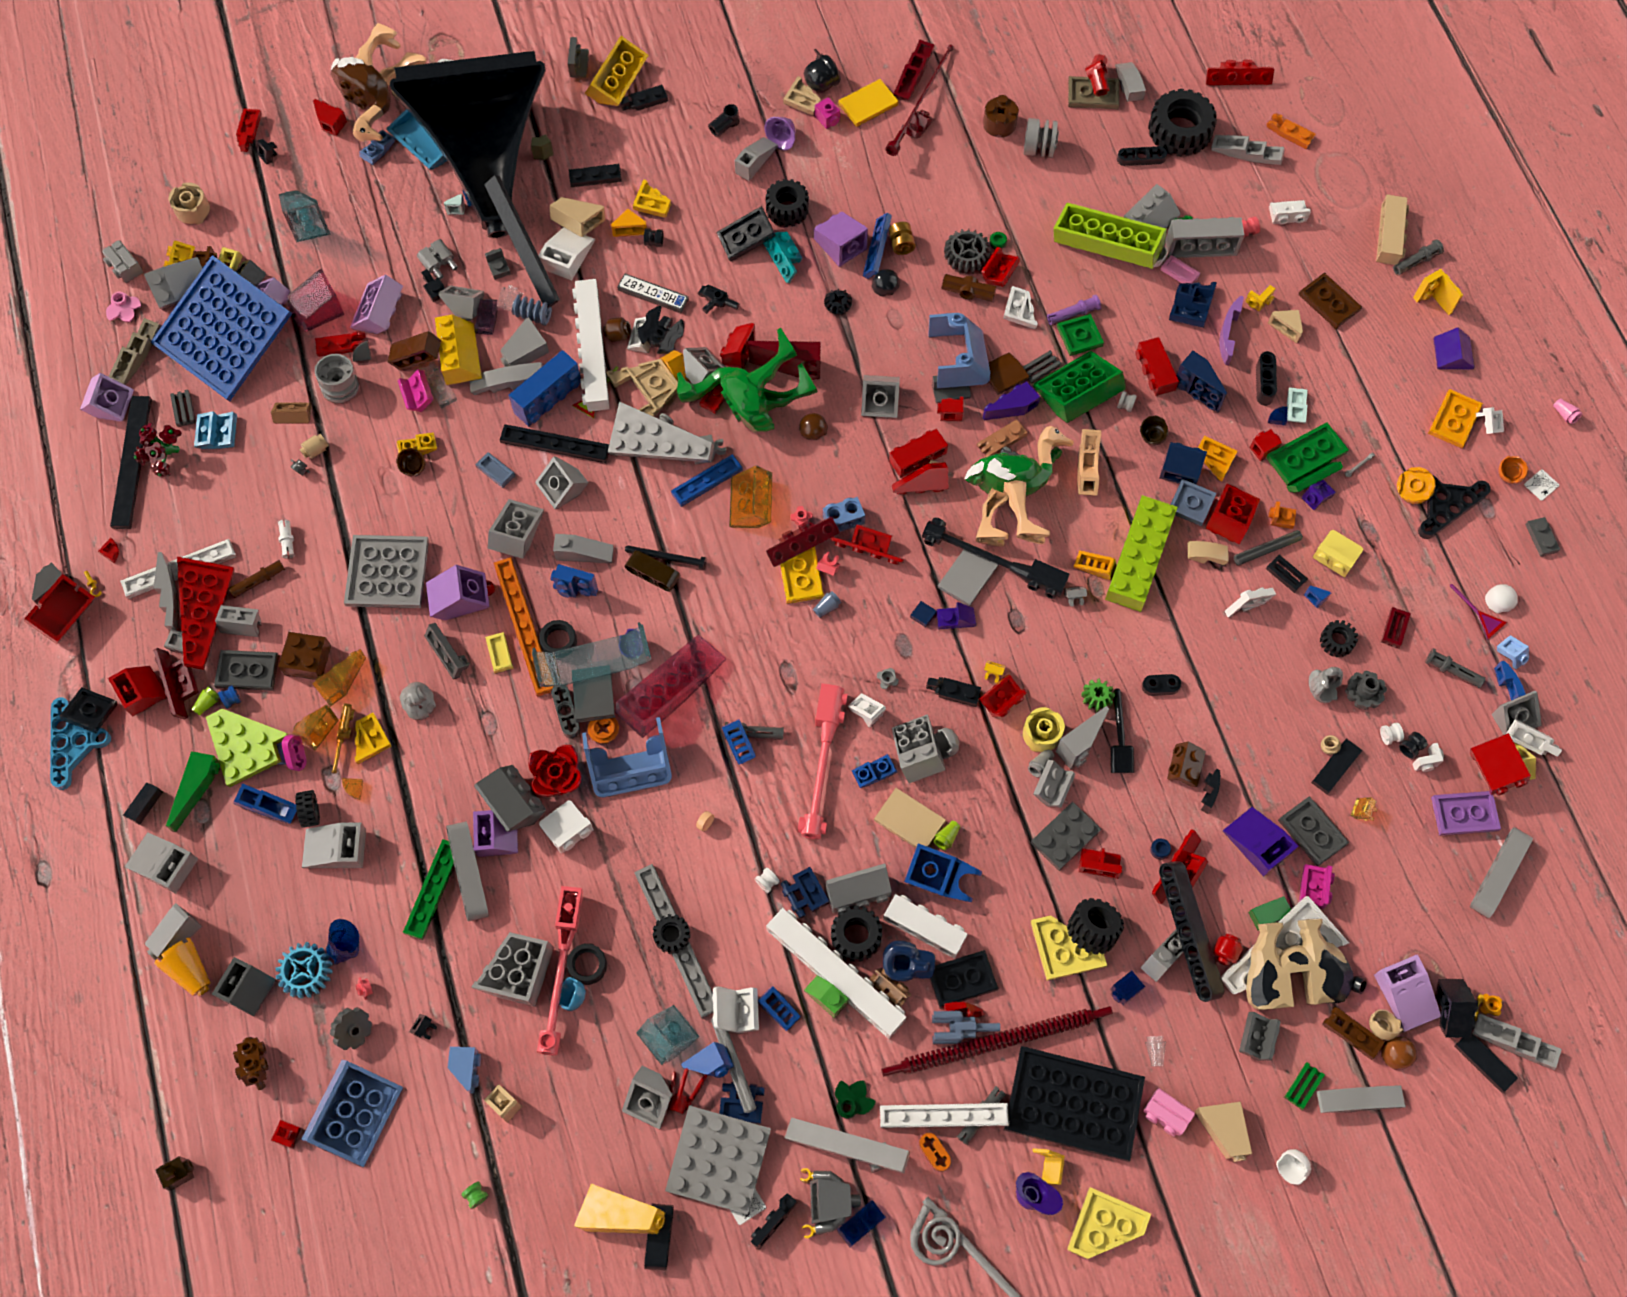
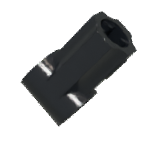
M734 104L726 105L723 113L708 124L709 130L715 137H719L729 127H735L739 124L738 107Z

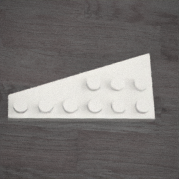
M1305 896L1278 922L1283 923V929L1278 934L1276 947L1282 950L1292 945H1302V938L1299 933L1300 927L1297 920L1322 919L1323 923L1319 930L1326 942L1333 943L1336 947L1349 943L1309 896ZM1253 946L1221 976L1223 984L1232 994L1246 990Z

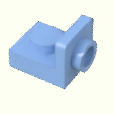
M1511 635L1497 646V652L1511 659L1515 669L1525 665L1529 660V646Z

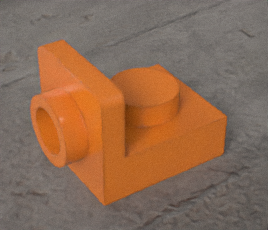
M1276 501L1274 507H1270L1269 510L1270 525L1293 529L1295 526L1296 509L1280 507V502Z

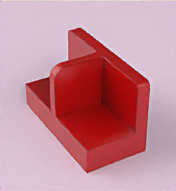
M1083 848L1080 854L1078 872L1118 879L1122 872V866H1120L1121 855L1105 852V848H1102L1100 851Z

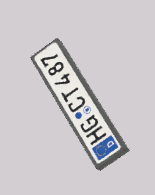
M624 273L617 286L618 291L679 313L683 312L689 301V296Z

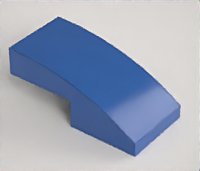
M1501 661L1494 668L1499 686L1507 685L1511 700L1526 695L1517 674L1508 663Z

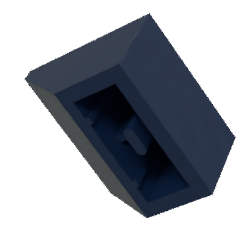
M1170 442L1159 478L1179 484L1184 479L1197 484L1207 451L1197 447L1184 446L1181 443Z

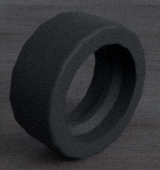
M553 620L547 623L539 635L540 644L544 652L553 658H564L570 655L577 645L575 630L572 625L563 620ZM556 630L566 631L570 639L566 646L555 649L548 645L547 637Z
M582 944L570 952L567 959V968L572 978L582 982L584 985H591L603 978L607 970V961L599 947L593 944ZM586 952L595 954L599 960V968L590 976H582L575 968V961L578 956Z

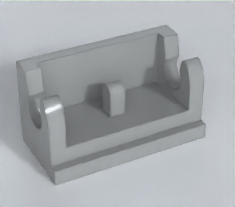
M221 605L215 622L220 633L258 637L257 625H261V618L258 609Z

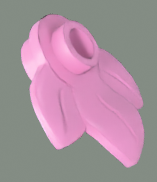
M115 292L111 296V304L106 309V316L109 321L119 317L124 322H131L135 317L134 309L140 308L141 303L136 297H128L123 292Z

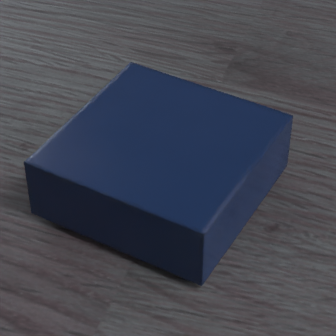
M920 601L911 613L910 618L926 627L935 616L937 610Z

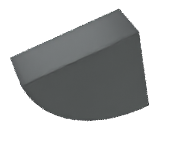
M368 341L360 343L353 353V362L371 360L372 358Z

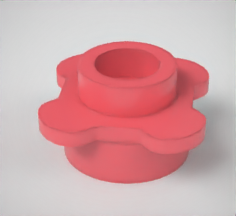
M798 506L797 511L790 515V519L795 521L797 525L808 522L812 518V513L807 512L803 506Z
M360 977L355 987L358 995L363 996L364 1000H366V996L372 994V988L367 978L362 980Z

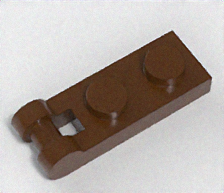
M1333 1007L1330 1011V1017L1326 1018L1322 1023L1323 1026L1373 1060L1385 1042L1337 1007ZM1338 1019L1344 1022L1341 1027L1336 1024Z

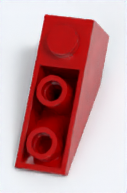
M946 462L928 463L892 484L893 493L904 495L907 492L914 491L915 493H925L927 490L942 492L944 489H949L948 466Z

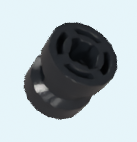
M645 228L644 246L655 245L656 247H662L663 229L653 231L651 228Z
M1412 732L1408 736V740H1404L1399 745V749L1406 757L1414 759L1419 754V750L1427 747L1428 743L1420 733Z

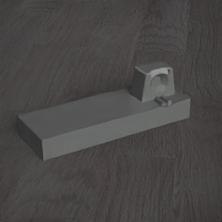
M436 623L429 624L424 635L452 679L459 678L462 671L467 669L470 663L464 655L458 656Z

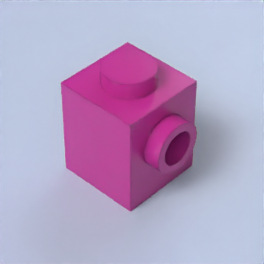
M829 97L815 104L814 116L825 129L835 126L840 122V110Z

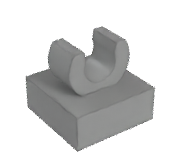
M1083 586L1064 588V596L1069 598V605L1074 606L1073 601L1076 598L1079 599V604L1083 605V596H1087V589Z

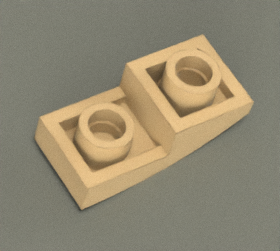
M1189 541L1187 543L1188 559L1203 564L1208 560L1222 565L1229 562L1228 546L1204 541Z

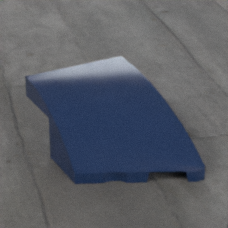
M1200 282L1192 284L1179 283L1169 320L1204 328L1217 282H1211V285H1201Z

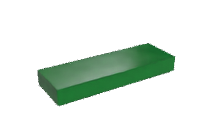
M1331 462L1286 487L1289 492H1300L1343 469V465L1341 462Z

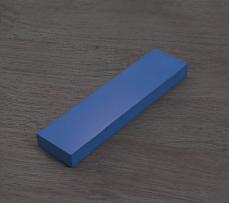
M888 212L876 219L863 276L867 279L879 272L892 215Z
M732 454L671 490V494L682 507L743 471V467Z

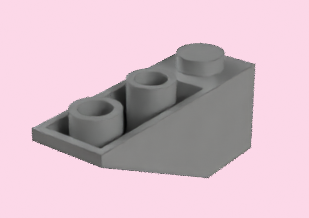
M763 137L744 148L734 160L735 174L750 181L775 151L778 144Z
M1177 929L1173 931L1141 967L1155 982L1183 953Z

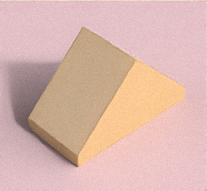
M1299 310L1274 311L1271 314L1268 324L1297 343L1303 333Z
M500 1085L484 1099L507 1123L522 1108Z

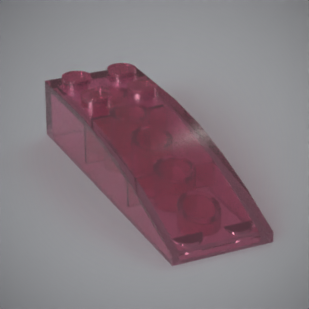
M698 634L616 702L615 714L642 738L657 727L656 718L660 717L662 722L699 689L723 664L726 658Z

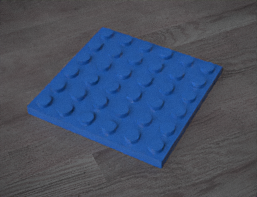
M212 255L151 340V343L226 400L231 401L293 313Z

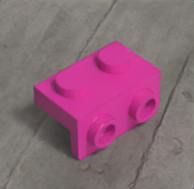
M1308 864L1303 866L1299 902L1305 896H1309L1317 907L1322 910L1331 903L1332 892H1330V885L1333 884L1335 874L1332 873V866L1328 865L1326 868Z

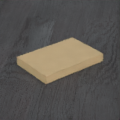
M895 788L874 818L876 823L915 848L918 843L928 847L946 821L897 788Z

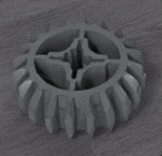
M968 228L967 231L961 229L960 233L955 231L954 235H950L949 239L945 242V260H947L948 265H952L953 270L958 268L959 273L962 270L966 274L968 271L974 273L975 269L980 271L990 259V242H987V237H983L982 233L977 234L976 230L970 232Z

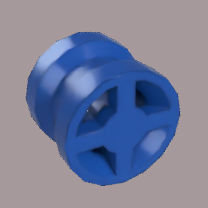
M233 685L229 686L226 691L221 690L218 692L226 709L231 708L234 703L239 704L242 702Z

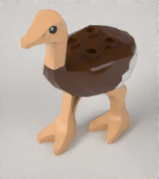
M379 23L373 28L368 41L359 48L358 55L355 58H336L331 66L330 74L343 97L348 102L358 105L359 108L367 110L357 119L353 129V135L361 142L382 141L383 136L372 128V124L389 111L391 101L388 86L390 81L396 78L394 67L425 64L427 61L422 55L407 52L398 64L378 72L372 62L375 48L379 44H384L394 49L401 47L394 39L397 32Z

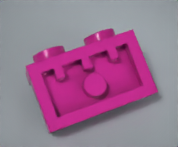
M417 369L409 379L400 378L398 380L407 410L422 412L433 401L424 370Z

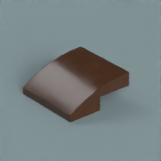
M1009 352L989 362L991 373L989 382L997 395L1029 379L1025 369Z

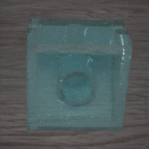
M674 1005L648 1018L636 1032L661 1065L677 1057L699 1038V1035Z

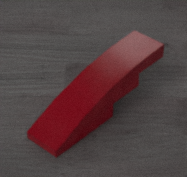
M919 39L915 51L912 52L908 64L903 69L893 93L894 96L910 100L935 49V44Z

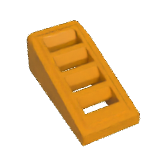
M1079 550L1073 567L1086 573L1112 580L1117 564L1115 558ZM1087 558L1085 565H1082L1083 559ZM1091 560L1094 561L1092 567L1090 566Z

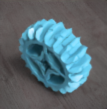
M305 942L304 946L297 943L296 949L292 946L289 947L290 953L283 952L282 955L285 958L284 960L278 959V963L281 966L275 968L277 972H280L276 975V979L281 980L278 985L281 988L284 987L283 991L286 994L290 992V996L295 997L298 995L300 999H303L305 994L308 998H311L312 991L315 994H319V987L326 988L323 982L330 981L327 974L333 973V970L328 968L332 966V962L328 960L330 958L329 954H324L325 950L322 947L318 949L317 944L310 946L308 942ZM311 955L310 958L307 957V958H306L305 960H303V961H298V960H297L298 958H300V957H302V956ZM319 962V971L316 976L314 969L317 966L316 963ZM293 965V966H294V972H293V974L291 975L292 978L290 979V977H289V972H290L291 966ZM300 965L302 968L307 969V972L310 973V975L301 972V969L298 966ZM304 980H311L306 985L297 986L298 983L301 984Z

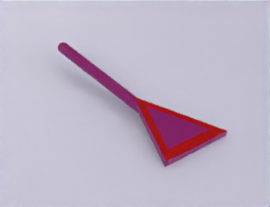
M1453 584L1450 585L1478 614L1487 640L1507 623L1479 611Z

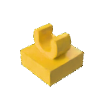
M987 660L984 668L987 671L984 677L985 680L988 679L989 674H994L996 676L995 683H997L1000 675L1004 673L1005 665Z

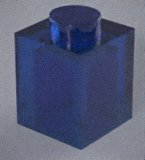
M1131 970L1110 988L1112 991L1111 995L1116 1002H1121L1124 1006L1145 988V985Z

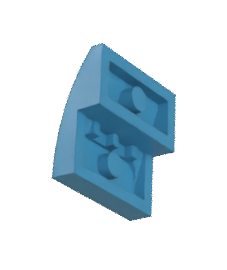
M213 411L197 414L194 447L200 449L234 447L237 414L228 412L217 415Z

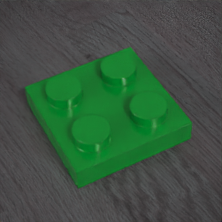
M1091 314L1057 324V329L1070 356L1100 348L1104 345V341Z

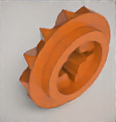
M615 718L593 720L588 724L589 736L592 741L594 740L599 744H608L610 741L615 740L619 733V725ZM599 725L602 727L608 726V734L605 732L599 733Z

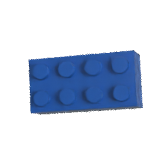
M565 351L559 352L508 395L514 414L528 427L532 423H536L545 412L550 411L558 401L563 400L571 390L576 389L580 385L581 376L578 363Z

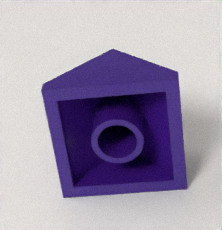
M1459 327L1433 338L1437 369H1474L1470 337Z

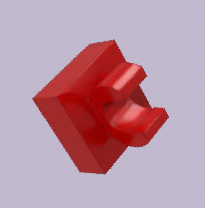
M280 1120L271 1141L293 1148L301 1128Z

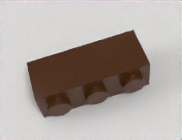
M427 331L392 343L387 362L401 371L438 358L441 339L432 332Z

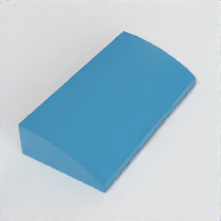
M407 110L386 128L393 137L429 170L435 169L447 162L431 137Z

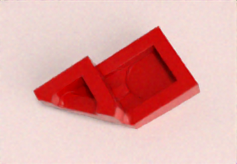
M967 1002L945 1003L943 1007L944 1011L965 1012L966 1017L978 1018L984 1016L983 1009Z

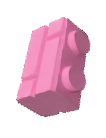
M1160 1088L1154 1092L1143 1110L1147 1114L1145 1117L1154 1124L1159 1122L1165 1127L1164 1131L1173 1137L1175 1135H1182L1195 1115V1112Z

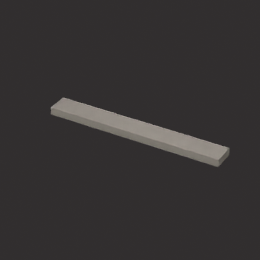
M653 864L634 872L656 921H660L662 916L668 917V914L675 916L676 913ZM668 927L664 931V938L667 941H675L678 939L680 932L676 927ZM689 943L685 945L683 951L679 950V953L676 954L672 952V956L702 1019L714 1013L713 992Z

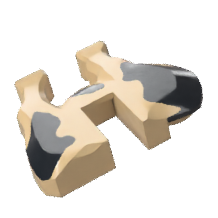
M1322 919L1297 920L1300 927L1299 933L1302 938V945H1292L1283 950L1276 947V940L1278 934L1283 929V923L1258 924L1260 934L1251 950V965L1246 986L1248 1003L1254 1009L1294 1007L1290 973L1294 972L1303 973L1306 1004L1345 1002L1352 989L1353 972L1342 952L1333 943L1326 942L1319 930L1323 923Z

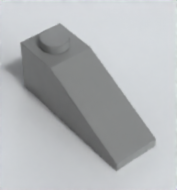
M555 534L553 552L558 561L612 563L614 545L577 535Z

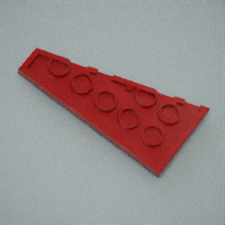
M177 556L184 667L204 670L217 630L215 619L220 606L225 604L235 570L231 566Z

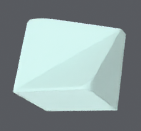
M462 194L444 202L448 215L464 214L465 202Z

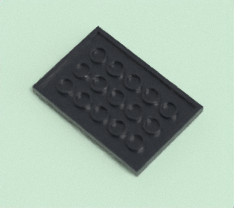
M1021 1046L1008 1105L1009 1126H1004V1131L1130 1162L1145 1077Z

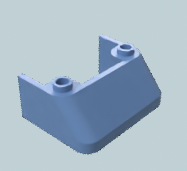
M961 313L929 315V337L964 334L967 353H961L956 357V365L938 366L937 388L984 385L990 381L991 373L983 331Z
M660 717L656 718L659 735L648 738L646 741L647 751L608 759L607 752L604 749H590L586 732L582 733L587 765L593 790L597 796L608 797L667 784L671 780L672 774Z

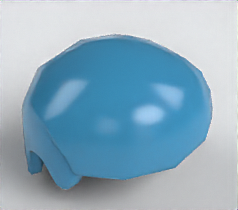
M568 977L563 981L559 1003L561 1008L573 1011L581 1006L586 994L584 984L572 977Z

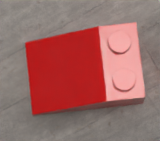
M1226 483L1205 529L1240 545L1249 529L1260 499Z

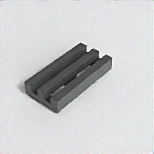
M1051 351L1023 366L1029 375L1028 380L1031 384L1060 367L1061 362L1056 360V356H1053ZM1053 363L1052 365H1050V366L1047 367L1046 369L1042 370L1041 372H1039V373H1037L1036 375H1034V376L1031 377V375L1034 374L1035 372L1040 371L1041 369H1043V368H1044L1045 366H1047L1048 364Z
M188 389L184 390V393L179 391L176 395L174 393L170 394L177 427L196 423L191 395ZM185 397L187 401L190 420H187L186 411L183 398ZM177 399H179V404H180V409H181V414H182V420H183L182 422H181V420H180V415H179V410H178Z

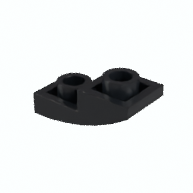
M1216 769L1213 774L1209 772L1204 780V783L1207 784L1204 791L1207 793L1201 801L1204 804L1201 811L1206 814L1209 813L1214 805L1219 792L1221 779L1219 769Z

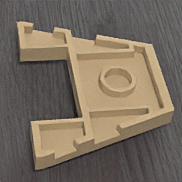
M661 359L641 363L637 367H624L619 371L613 372L611 370L606 372V376L615 388L632 379L649 403L638 410L653 417L677 393L678 382Z

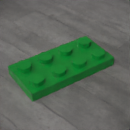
M1328 422L1270 452L1267 454L1266 459L1288 486L1345 455L1349 449Z

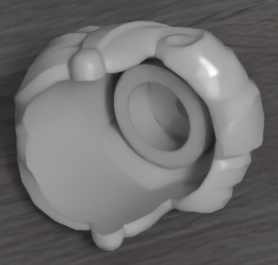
M1330 667L1323 671L1316 669L1311 672L1309 688L1317 701L1329 703L1332 700L1338 699L1336 688L1342 684V669Z
M410 683L400 694L402 708L406 711L409 718L414 720L426 719L436 707L432 690L423 683Z

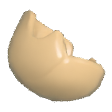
M1379 1009L1370 1016V1029L1375 1036L1382 1040L1390 1041L1398 1037L1403 1031L1401 1028L1402 1021L1396 1019L1388 1010Z

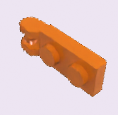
M1279 113L1273 114L1272 120L1268 121L1266 125L1268 129L1277 133V135L1305 149L1309 147L1316 133L1285 119Z

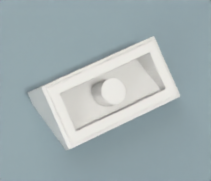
M646 317L635 319L627 347L628 350L649 353L651 346L648 341L643 345L638 337V328L644 324Z

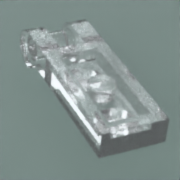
M434 362L424 369L423 367L420 368V370H424L430 391L441 409L457 401L455 394L450 386L446 385L443 375Z

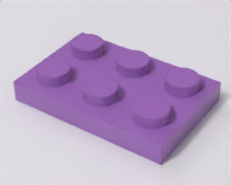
M1489 791L1433 795L1431 797L1439 836L1495 832L1501 829L1494 796Z

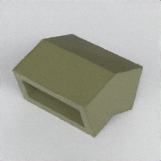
M546 134L541 137H532L531 149L534 159L545 160L554 155L551 141Z

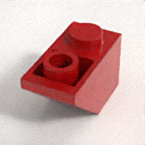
M314 99L315 111L322 130L337 137L347 123L344 111L339 107L329 105L325 101Z

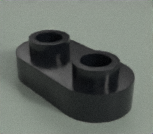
M1174 674L1149 675L1142 682L1143 692L1150 696L1173 695L1181 687L1180 678ZM1169 681H1173L1175 685H1170ZM1149 682H1154L1156 686H1151Z

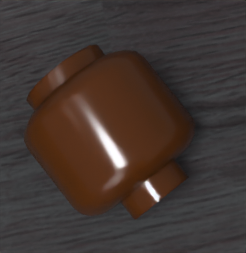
M623 317L608 319L606 326L603 327L605 337H608L611 342L626 340L631 334V326Z

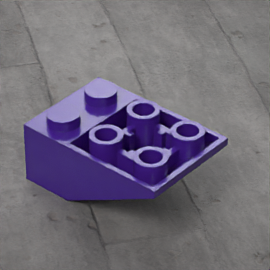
M1253 807L1223 830L1225 835L1263 877L1291 855L1298 847L1283 829Z

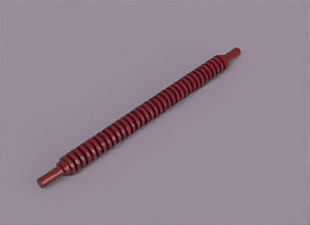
M1111 1006L1094 1011L1082 1009V1012L1078 1010L1077 1014L1074 1011L1071 1014H1063L1061 1017L1056 1016V1019L1052 1017L1051 1021L1046 1019V1023L1044 1020H1041L1040 1023L1039 1021L1035 1022V1024L1030 1023V1026L1027 1024L1025 1028L1020 1026V1030L1016 1027L1014 1030L1013 1028L1009 1029V1032L1005 1030L1004 1034L1001 1031L999 1036L997 1033H994V1038L992 1034L988 1035V1037L983 1036V1039L979 1037L978 1041L975 1038L973 1039V1044L971 1040H968V1045L966 1041L962 1042V1045L957 1043V1047L953 1044L952 1049L950 1046L946 1047L947 1051L945 1047H942L941 1051L936 1049V1053L934 1050H931V1055L928 1051L926 1052V1057L924 1053H920L921 1058L917 1054L915 1055V1060L913 1056H910V1061L906 1057L900 1064L882 1068V1075L885 1077L899 1072L912 1074L911 1069L916 1073L917 1068L919 1071H923L922 1066L926 1070L928 1069L927 1065H929V1068H933V1063L935 1067L938 1066V1062L940 1066L944 1065V1062L948 1064L949 1059L952 1063L954 1062V1057L956 1061H959V1056L963 1060L965 1056L970 1058V1054L974 1057L975 1052L977 1055H981L980 1050L982 1054H985L986 1050L988 1053L991 1052V1048L992 1051H996V1047L998 1050L1002 1049V1047L1007 1048V1045L1011 1047L1012 1043L1017 1045V1041L1021 1044L1022 1039L1025 1043L1028 1040L1032 1041L1033 1038L1034 1040L1038 1039V1036L1043 1038V1034L1047 1037L1049 1034H1058L1059 1031L1062 1033L1064 1029L1069 1031V1027L1071 1030L1075 1029V1027H1084L1085 1024L1090 1025V1022H1094V1019L1113 1014Z

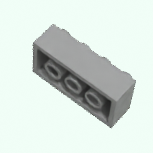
M1242 218L1171 220L1165 243L1167 258L1171 255L1175 258L1237 256L1244 238Z

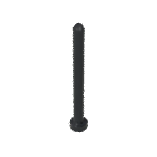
M629 545L625 547V551L631 554L634 550H637L652 558L699 566L700 570H704L706 567L707 558L702 556L698 559Z

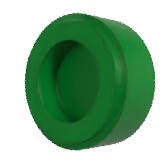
M1002 232L991 234L989 240L993 249L997 247L1003 249L1007 244L1006 235Z

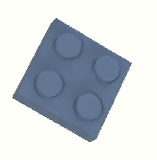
M1182 479L1171 505L1178 507L1175 513L1176 516L1202 526L1217 493Z

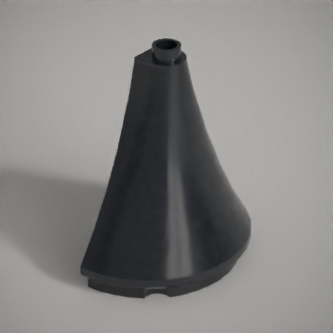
M535 51L394 67L396 78L390 81V89L393 96L417 120L441 151L469 198L482 228L487 230L488 237L501 238L508 235L484 184L494 175H499L512 201L518 152L528 115L546 72L545 64L542 61H536Z

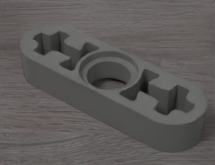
M557 684L552 688L551 694L561 729L567 738H575L580 733L579 723H576L572 699L567 686ZM559 690H562L563 697L565 700L563 702H561L560 697L558 695ZM563 707L571 708V712L568 715H562L560 711ZM568 720L571 721V724L574 727L573 732L567 730L569 728L567 724Z

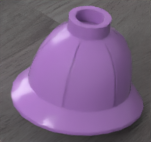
M771 117L766 121L764 128L767 138L778 144L777 148L780 150L792 148L796 132L793 121L785 117Z

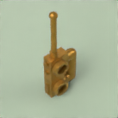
M344 703L336 737L338 744L333 770H331L333 774L337 773L341 745L345 739L350 737L351 728L348 725L349 720H353L355 709H352V704Z

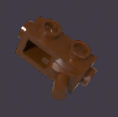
M257 1037L243 1039L242 1043L237 1044V1051H234L233 1055L236 1063H239V1067L235 1068L238 1080H242L246 1087L255 1084L258 1090H262L266 1087L264 1080H267L266 1070H269L266 1058H264V1054L267 1053L266 1046Z

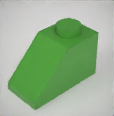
M818 975L804 989V992L833 1018L848 1004V997L833 984Z

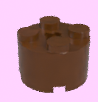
M999 95L988 101L985 105L983 118L985 131L995 137L996 135H1002L1001 137L1011 135L1017 125L1019 112L1017 104L1006 95Z

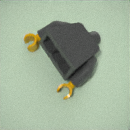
M807 1168L801 1170L802 1173H809L808 1178H800L803 1183L810 1182L812 1224H815L814 1227L810 1224L802 1227H809L811 1229V1234L803 1237L811 1238L815 1233L820 1235L835 1231L845 1223L846 1217L851 1216V1208H859L861 1206V1196L859 1194H851L850 1185L844 1183L843 1179L832 1171L815 1170L811 1173Z

